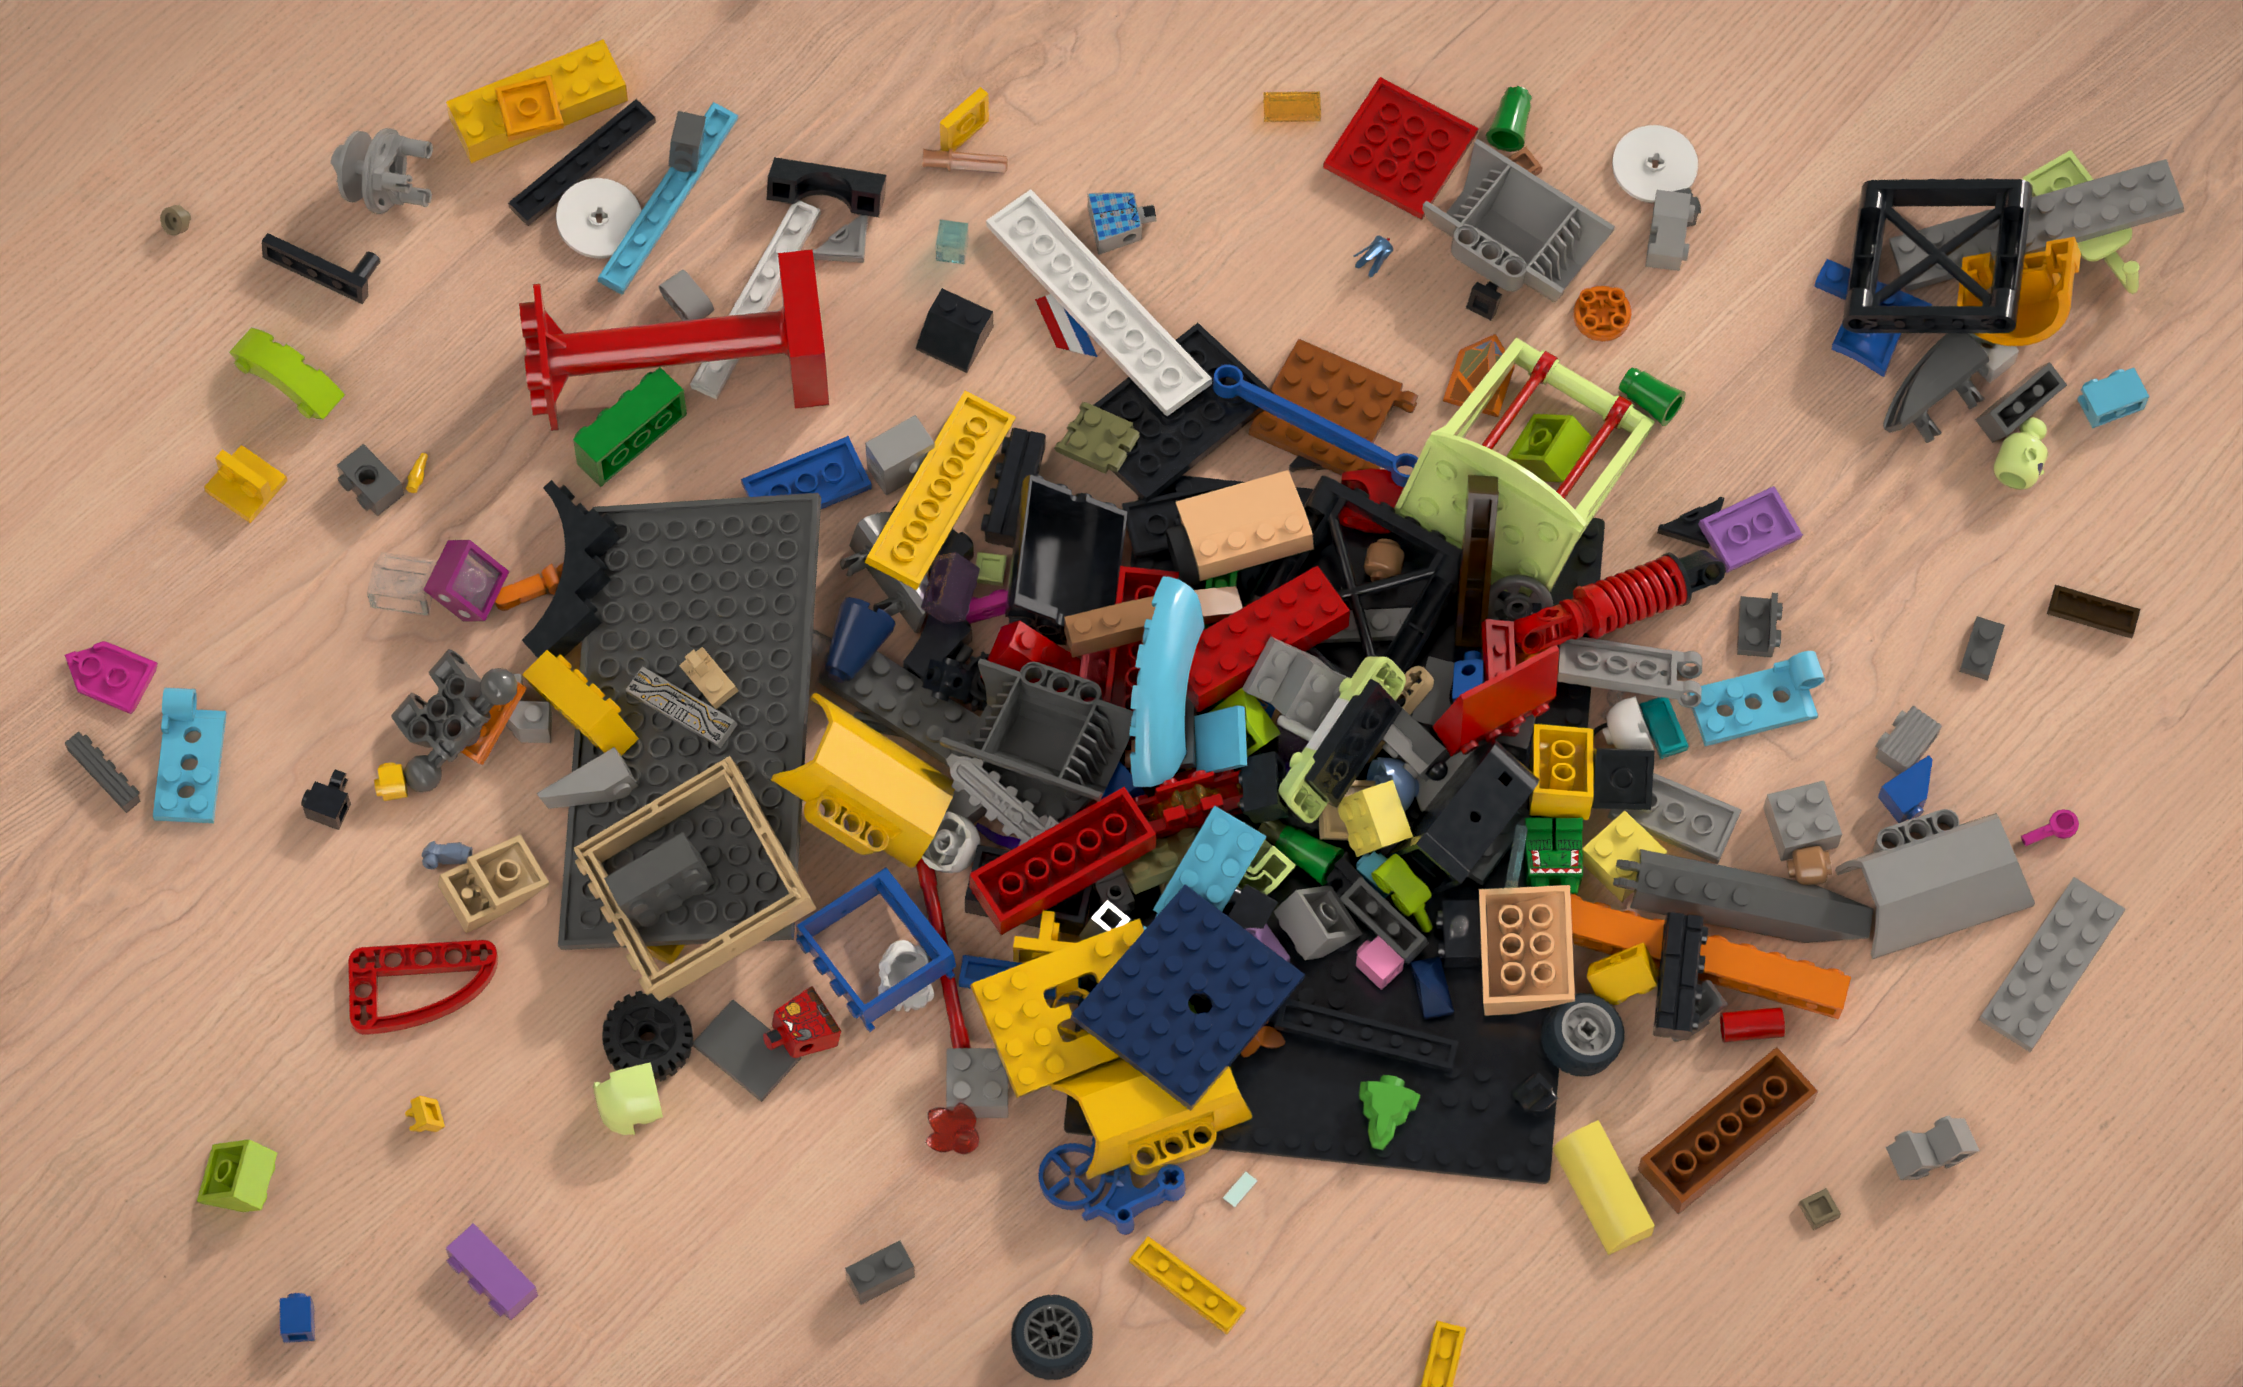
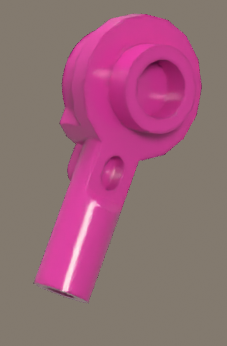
M2057 810L2050 817L2049 824L2021 835V840L2024 846H2028L2052 835L2062 839L2071 838L2078 830V817L2070 810Z

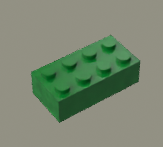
M661 367L654 372L647 373L641 379L640 384L632 391H625L614 406L610 409L602 410L597 416L596 421L588 427H582L575 434L573 444L577 465L595 483L602 487L687 415L684 389Z

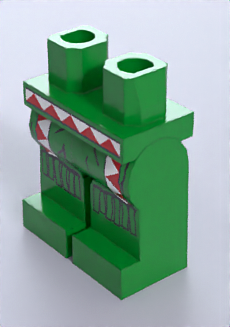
M1525 818L1523 839L1527 875L1526 885H1530V887L1570 885V894H1578L1579 885H1581L1583 877V818H1556L1554 828H1552V818ZM1552 829L1554 833V850H1552Z

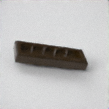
M2055 584L2047 614L2132 639L2141 609Z

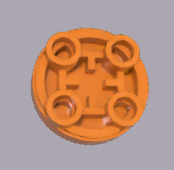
M1595 286L1583 289L1580 292L1574 306L1573 318L1576 327L1584 336L1595 341H1611L1620 337L1627 330L1631 320V306L1622 289L1618 287Z

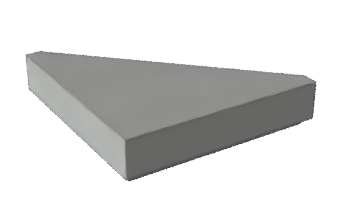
M860 215L850 224L844 225L831 235L828 241L816 250H813L814 260L864 263L868 216Z

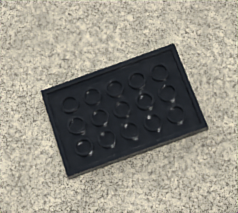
M1198 322L1178 337L1176 342L1212 378V385L1168 416L1152 402L1130 377L1093 405L1132 422L1133 429L1139 432L1140 437L1132 450L1127 452V458L1118 472L1113 473L1141 499L1145 500L1146 503L1159 495L1263 411L1260 407L1238 395L1233 398L1218 396L1213 390L1214 373L1218 367L1222 365L1236 366L1241 370L1244 381L1275 394ZM1229 377L1218 380L1226 386L1237 384L1236 380Z

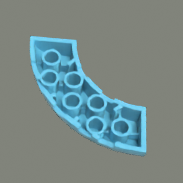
M1165 576L1162 577L1151 602L1152 606L1156 607L1152 620L1146 619L1143 644L1139 645L1135 666L1140 668L1137 676V686L1133 685L1131 709L1135 710L1131 719L1130 736H1135V752H1131L1130 761L1133 786L1152 787L1171 779L1178 771L1187 753L1185 743L1187 685L1195 649L1204 629L1201 603L1195 591L1181 580Z

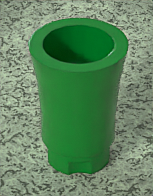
M1517 86L1508 87L1505 90L1494 120L1486 133V139L1493 147L1508 152L1519 151L1524 147L1525 131L1532 99L1527 89Z
M1634 367L1626 372L1619 384V390L1625 393L1628 399L1651 414L1662 426H1666L1676 416L1686 396L1685 391L1672 387L1649 373Z
M1288 825L1283 829L1275 843V847L1311 875L1321 885L1326 884V879L1334 869V864L1344 855V849L1328 844L1301 829L1297 830Z

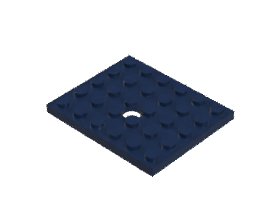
M1184 885L1071 1014V1020L1191 1111L1304 980L1305 974L1187 885ZM1195 995H1205L1211 1000L1212 1009L1208 1013L1197 1015L1188 1006L1190 998Z

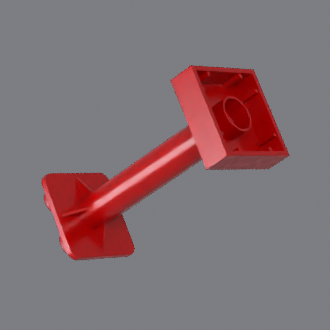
M813 249L778 253L783 306L776 311L563 333L545 311L541 284H533L534 302L519 303L522 335L525 338L526 355H524L528 390H530L533 416L548 414L551 431L559 430L556 401L569 377L785 354L789 357L795 409L829 405L826 356Z

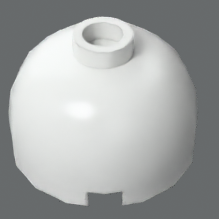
M1636 696L1616 703L1607 715L1608 727L1603 728L1607 744H1614L1619 749L1654 750Z
M946 812L935 837L923 854L922 859L928 867L944 873H955L966 869L974 862L977 846L980 845L978 830L969 819L952 812Z

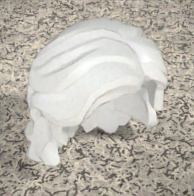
M906 940L896 941L889 946L879 962L881 985L878 988V996L930 962L929 956L921 946H914ZM929 984L894 1008L896 1011H900L902 1006H904L906 1012H909L911 1008L914 1010H919L920 1007L924 1008L927 1002L934 998L932 985Z

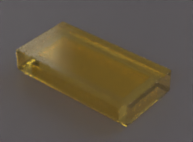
M1320 91L1263 92L1264 122L1321 121Z

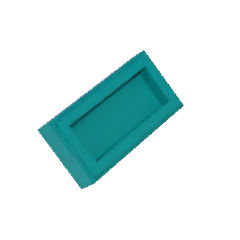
M1658 697L1639 704L1643 719L1660 759L1688 750L1689 745L1669 698Z

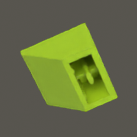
M1241 688L1210 712L1237 705L1245 707L1247 757H1249L1281 733L1256 697L1246 693Z

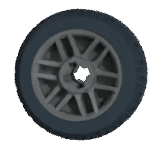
M1043 1295L1042 1297H1037L1025 1304L1014 1319L1011 1332L1013 1353L1022 1368L1035 1377L1045 1380H1058L1069 1377L1084 1366L1091 1354L1093 1328L1090 1318L1077 1302L1065 1296Z

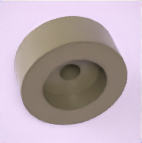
M179 205L165 208L160 216L163 229L172 236L186 232L191 220L190 213Z

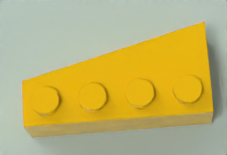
M546 650L522 676L547 702H550L552 707L561 713L577 730L579 729L596 748L599 747L605 753L615 747L622 756L639 738L619 716L618 713L622 711L611 698H608L606 701L602 699L605 696L604 693L593 683L588 686L586 684L588 679L578 669L572 672L570 670L572 665L561 654L555 657Z

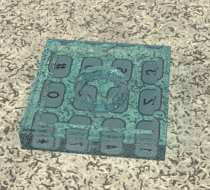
M1516 825L1505 888H1517L1528 830L1526 826Z

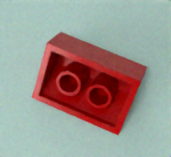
M1021 621L1001 626L987 661L1019 672L1025 664L1038 662L1079 676L1081 664L1079 658H1072L1070 652ZM1035 678L1030 680L1029 682L1036 683L1040 681V679ZM1060 688L1056 692H1065L1067 688Z

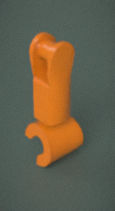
M564 562L555 569L552 563L545 567L541 572L542 578H540L538 573L515 584L502 587L495 600L496 607L501 611H507L521 603L547 594L546 588H548L550 594L555 595Z

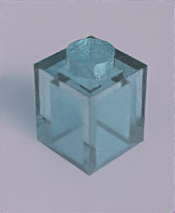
M940 220L936 240V261L965 264L969 241L968 223Z

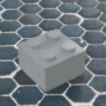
M1825 781L1767 794L1763 809L1781 861L1792 859L1793 851L1799 848L1818 845L1825 851L1838 847L1842 832Z
M947 1048V1118H1008V1076L996 1048Z

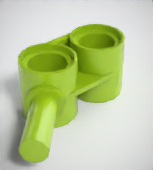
M1393 854L1371 873L1372 879L1383 892L1389 894L1391 891H1394L1391 899L1398 910L1406 916H1410L1413 913L1421 931L1424 933L1429 932L1433 926L1424 907L1425 902L1432 897L1431 892L1426 884L1410 870L1407 863L1399 855Z

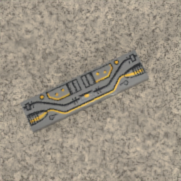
M643 666L626 688V692L632 697L720 749L738 725L735 720Z

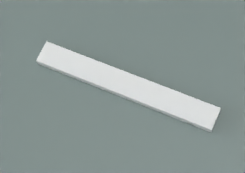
M800 200L790 206L729 316L767 311L781 286L778 253L800 251L821 215V209ZM739 359L702 362L690 383L691 388L717 399Z

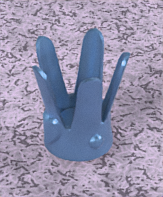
M1376 236L1368 247L1353 255L1356 257L1368 250L1356 262L1355 267L1361 268L1376 256L1377 258L1369 271V277L1371 278L1375 273H1378L1383 261L1393 252V247L1389 242L1390 238L1385 239L1382 236Z

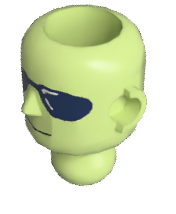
M2029 417L2020 425V433H2013L2006 437L1994 462L1995 476L2004 485L2014 489L2023 490L2031 488L2037 482L2039 476L2044 473L2043 466L2047 459L2048 451L2047 447L2040 440L2046 436L2047 428L2043 421L2034 417Z

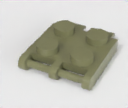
M1082 402L1079 407L1081 411L1074 422L1069 423L1067 426L1068 432L1061 442H1057L1054 449L1064 456L1105 474L1108 470L1118 472L1127 458V452L1132 450L1140 437L1139 432L1133 429L1132 422L1087 402Z

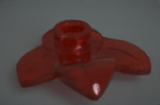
M959 1102L953 1111L942 1107L933 1108L928 1111V1121L934 1130L925 1140V1143L930 1148L942 1153L954 1150L959 1154H969L977 1148L980 1139L979 1133L975 1129L977 1119L975 1113L968 1105ZM959 1136H966L969 1139L964 1140L961 1139Z

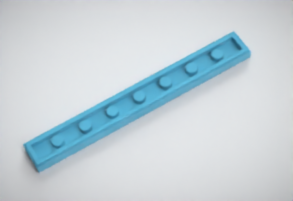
M715 102L712 103L704 115L706 117L704 141L697 172H680L674 167H670L598 276L599 283L621 295L624 294L738 120L737 114Z

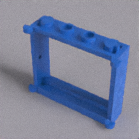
M886 867L796 925L798 931L796 941L805 954L811 953L814 957L813 963L822 976L824 974L828 975L831 979L829 982L835 994L838 997L842 995L848 1001L846 1006L852 1016L856 1019L860 1017L869 1032L875 1029L871 1022L943 975H946L948 979L955 977L952 971L956 967L954 953ZM880 894L932 961L870 1002L864 1004L813 937Z

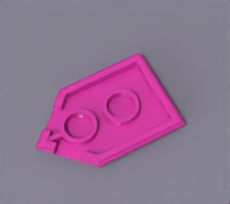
M106 641L96 643L91 648L64 655L78 693L129 714H132L137 708L158 665L155 661Z

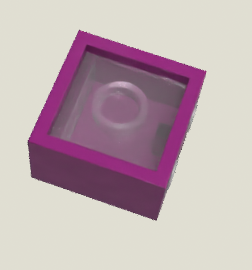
M448 540L423 591L463 622L486 621L510 571L471 540Z

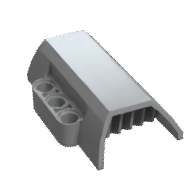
M1479 139L1474 142L1471 163L1463 192L1447 213L1428 201L1423 204V211L1427 219L1435 227L1453 237L1451 252L1457 260L1504 290L1514 292L1522 288L1523 284H1526L1552 302H1556L1563 295L1567 285L1612 234L1615 228L1611 223Z
M1942 809L1886 827L1877 836L1873 848L1874 853L1846 861L1835 869L1837 875L1859 868L1863 871L1876 905L1875 935L1871 951L1872 959L2033 907L2035 904L1997 813L1959 825V817L1955 812ZM1937 824H1947L1950 830H1941ZM1909 833H1919L1923 838L1919 840L1913 839ZM1889 841L1894 844L1895 848L1888 849L1883 846L1882 842Z

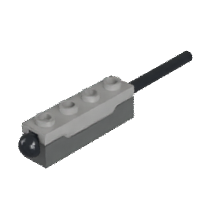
M1315 647L1305 651L1320 659L1331 670L1344 675ZM1402 708L1400 714L1382 739L1385 742L1382 748L1394 759L1399 755L1406 762L1402 767L1414 779L1418 776H1421L1426 782L1429 779L1433 781L1444 779L1448 773L1446 761L1451 757L1450 754Z

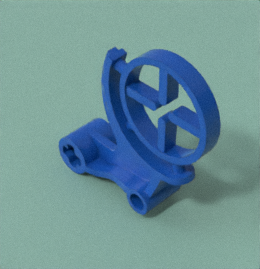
M1094 1136L1090 1147L1083 1144L1069 1143L1051 1150L1042 1160L1038 1174L1041 1191L1051 1204L1065 1210L1084 1208L1085 1211L1082 1213L1084 1221L1101 1216L1116 1225L1117 1231L1123 1235L1130 1234L1134 1230L1133 1218L1146 1209L1158 1206L1166 1200L1177 1201L1185 1195L1186 1191L1184 1172L1177 1165L1170 1164L1162 1167L1157 1177L1143 1188H1136L1132 1184L1128 1165L1115 1169L1114 1175L1101 1174L1100 1183L1092 1193L1078 1177L1088 1170L1093 1160L1096 1145ZM1067 1152H1080L1090 1156L1075 1169L1076 1176L1078 1177L1074 1179V1184L1086 1197L1079 1201H1064L1055 1197L1069 1186L1070 1181L1068 1177L1061 1179L1049 1190H1047L1044 1184V1174L1051 1161L1066 1176L1071 1174L1070 1167L1059 1156ZM1106 1183H1112L1109 1192L1103 1200L1092 1207L1091 1204L1103 1193Z

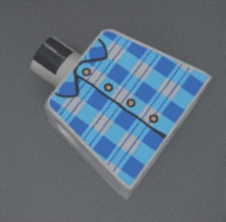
M1132 192L1088 194L1087 207L1098 254L1140 241L1142 239V224L1156 222L1154 205L1137 207L1135 194Z

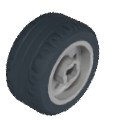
M1578 993L1575 994L1574 1002L1556 1005L1547 1014L1541 1030L1543 1049L1550 1061L1558 1069L1560 1068L1561 1071L1580 1077L1595 1075L1606 1069L1621 1052L1625 1037L1623 1021L1616 1009L1608 1001H1604L1605 999L1599 996L1596 997L1594 994Z

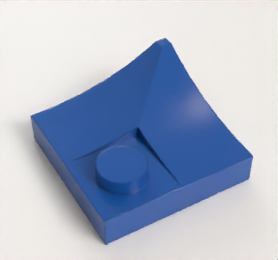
M1841 324L1832 343L1831 350L1862 363L1884 377L1902 333H1853L1846 330Z

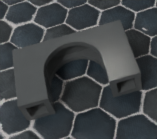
M1428 657L1425 669L1432 675L1434 684L1431 691L1414 709L1412 717L1429 734L1439 738L1432 726L1451 706L1449 697L1453 686L1454 663ZM1533 714L1525 718L1526 722L1519 726V734L1515 737L1499 736L1495 739L1517 760H1525L1536 720ZM1484 739L1478 742V747L1487 744V741Z

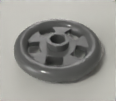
M1516 574L1503 577L1490 586L1487 619L1499 620L1495 612L1503 609L1507 616L1503 621H1515L1519 618L1527 617L1534 614L1532 612V603H1541V610L1553 607L1552 596L1542 582L1531 576ZM1521 586L1532 590L1530 596L1519 592ZM1506 589L1511 594L1502 601L1497 596ZM1514 603H1522V604H1523V605H1522L1521 607H1519V608H1516V607L1513 606Z

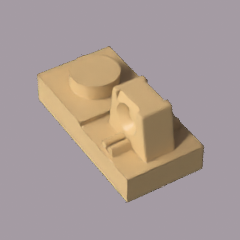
M703 647L696 652L692 650L685 656L686 660L679 665L715 709L739 691Z

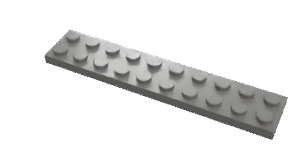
M2167 159L2032 197L2025 255L2045 251L2047 241L2075 236L2076 242L2079 243L2183 213L2184 206ZM1993 209L1918 231L1937 248H1940ZM2000 219L1948 255V257L1960 268L1962 267L1963 257L1991 252L1995 261ZM1905 234L1889 238L1900 276L1929 256ZM1937 263L1906 285L1905 290L1908 292L1950 280L1954 277Z

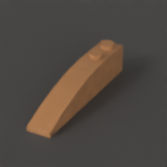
M1236 586L1194 590L1201 603L1204 625L1221 621L1243 608ZM1153 597L1123 602L1064 617V632L1072 658L1143 640L1146 619L1152 620L1156 608L1151 603Z

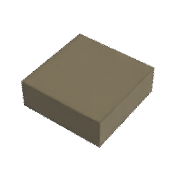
M1827 1188L1799 1201V1206L1813 1230L1841 1216Z

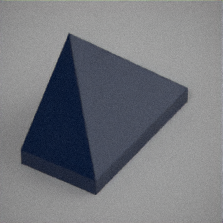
M1433 957L1410 962L1424 1020L1454 1014L1441 959Z

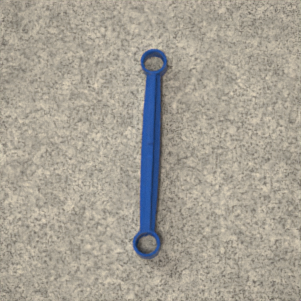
M1222 365L1214 373L1213 390L1218 396L1233 398L1238 395L1272 415L1340 449L1391 471L1392 480L1397 485L1405 487L1410 475L1400 473L1397 468L1401 466L1414 468L1418 460L1417 456L1409 453L1395 456L1359 435L1299 405L1243 380L1241 370L1236 366ZM1229 377L1236 380L1237 384L1226 386L1218 380Z

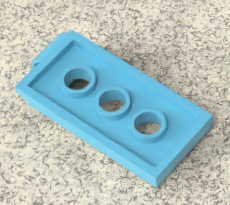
M1800 652L1789 658V660L1774 663L1771 669L1701 686V703L1692 708L1704 746L1818 718L1809 689L1821 685L1825 678L1816 652ZM1784 691L1789 696V700L1778 702L1774 699L1773 693ZM1687 693L1688 696L1695 695L1694 693ZM1755 698L1760 702L1761 707L1755 710L1749 709L1745 705V700ZM1720 705H1727L1732 709L1733 714L1728 717L1721 716L1716 708Z
M164 688L163 716L161 724L163 734L153 810L154 821L214 823L227 713L226 711L196 710V689ZM191 731L201 733V738L195 743H189L185 740L186 735ZM192 758L198 761V765L193 770H184L182 768L183 762L187 759ZM191 786L195 789V792L189 798H182L178 795L181 788Z

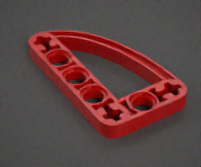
M488 940L372 946L355 949L350 954L348 960L349 1016L352 1028L355 1032L363 1035L399 1031L432 1022L462 1008L475 999L492 980L498 965V954L495 945ZM486 949L488 954H490L485 961H481L480 956H475L481 955V950ZM457 950L461 952L462 959L458 963L450 964L445 960L447 953ZM466 950H470L472 962H467ZM421 952H427L431 954L432 960L429 964L421 966L415 962L416 956ZM398 954L402 958L401 963L397 967H388L385 964L387 956ZM376 955H379V962L381 968H377L376 966ZM361 957H366L368 961L365 968L359 967L358 962H360ZM479 971L466 986L443 1000L412 1011L378 1017V977ZM361 984H368L372 988L371 994L365 998H360L355 994L356 988ZM361 1006H366L368 1018H370L367 1020L366 1025H361L358 1020L362 1017Z

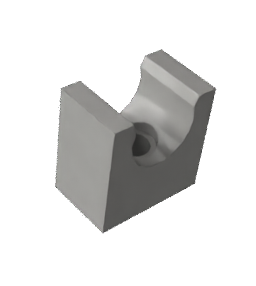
M914 415L865 443L867 468L884 494L888 495L912 481L928 452L935 448V443L917 416Z

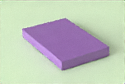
M1775 486L1712 514L1698 523L1717 558L1725 565L1726 573L1793 543L1803 536Z

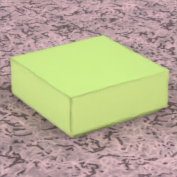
M978 552L974 583L1003 586L1007 555Z

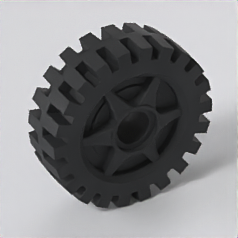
M642 990L637 991L635 996L631 997L628 994L624 996V1001L620 1002L618 1000L614 1004V1009L609 1010L607 1013V1020H604L602 1032L603 1046L610 1064L613 1065L616 1071L651 1062L654 1079L659 1078L660 1081L666 1080L667 1075H675L679 1067L682 1069L686 1064V1058L689 1059L691 1047H693L692 1025L684 1007L679 1005L673 997H667L659 1002L652 993L647 995L643 994ZM646 1032L655 1034V1037L650 1041L640 1039L641 1035Z

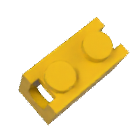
M1644 942L1589 964L1587 979L1596 996L1605 999L1604 1001H1608L1612 1005L1621 1004L1634 994H1646L1652 991L1658 983L1655 977L1659 976V971Z

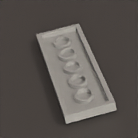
M2074 877L1979 1020L2031 1053L2123 915L2125 908Z

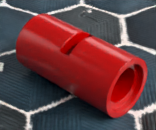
M1782 1008L1721 1012L1720 1031L1723 1043L1784 1037L1785 1021Z

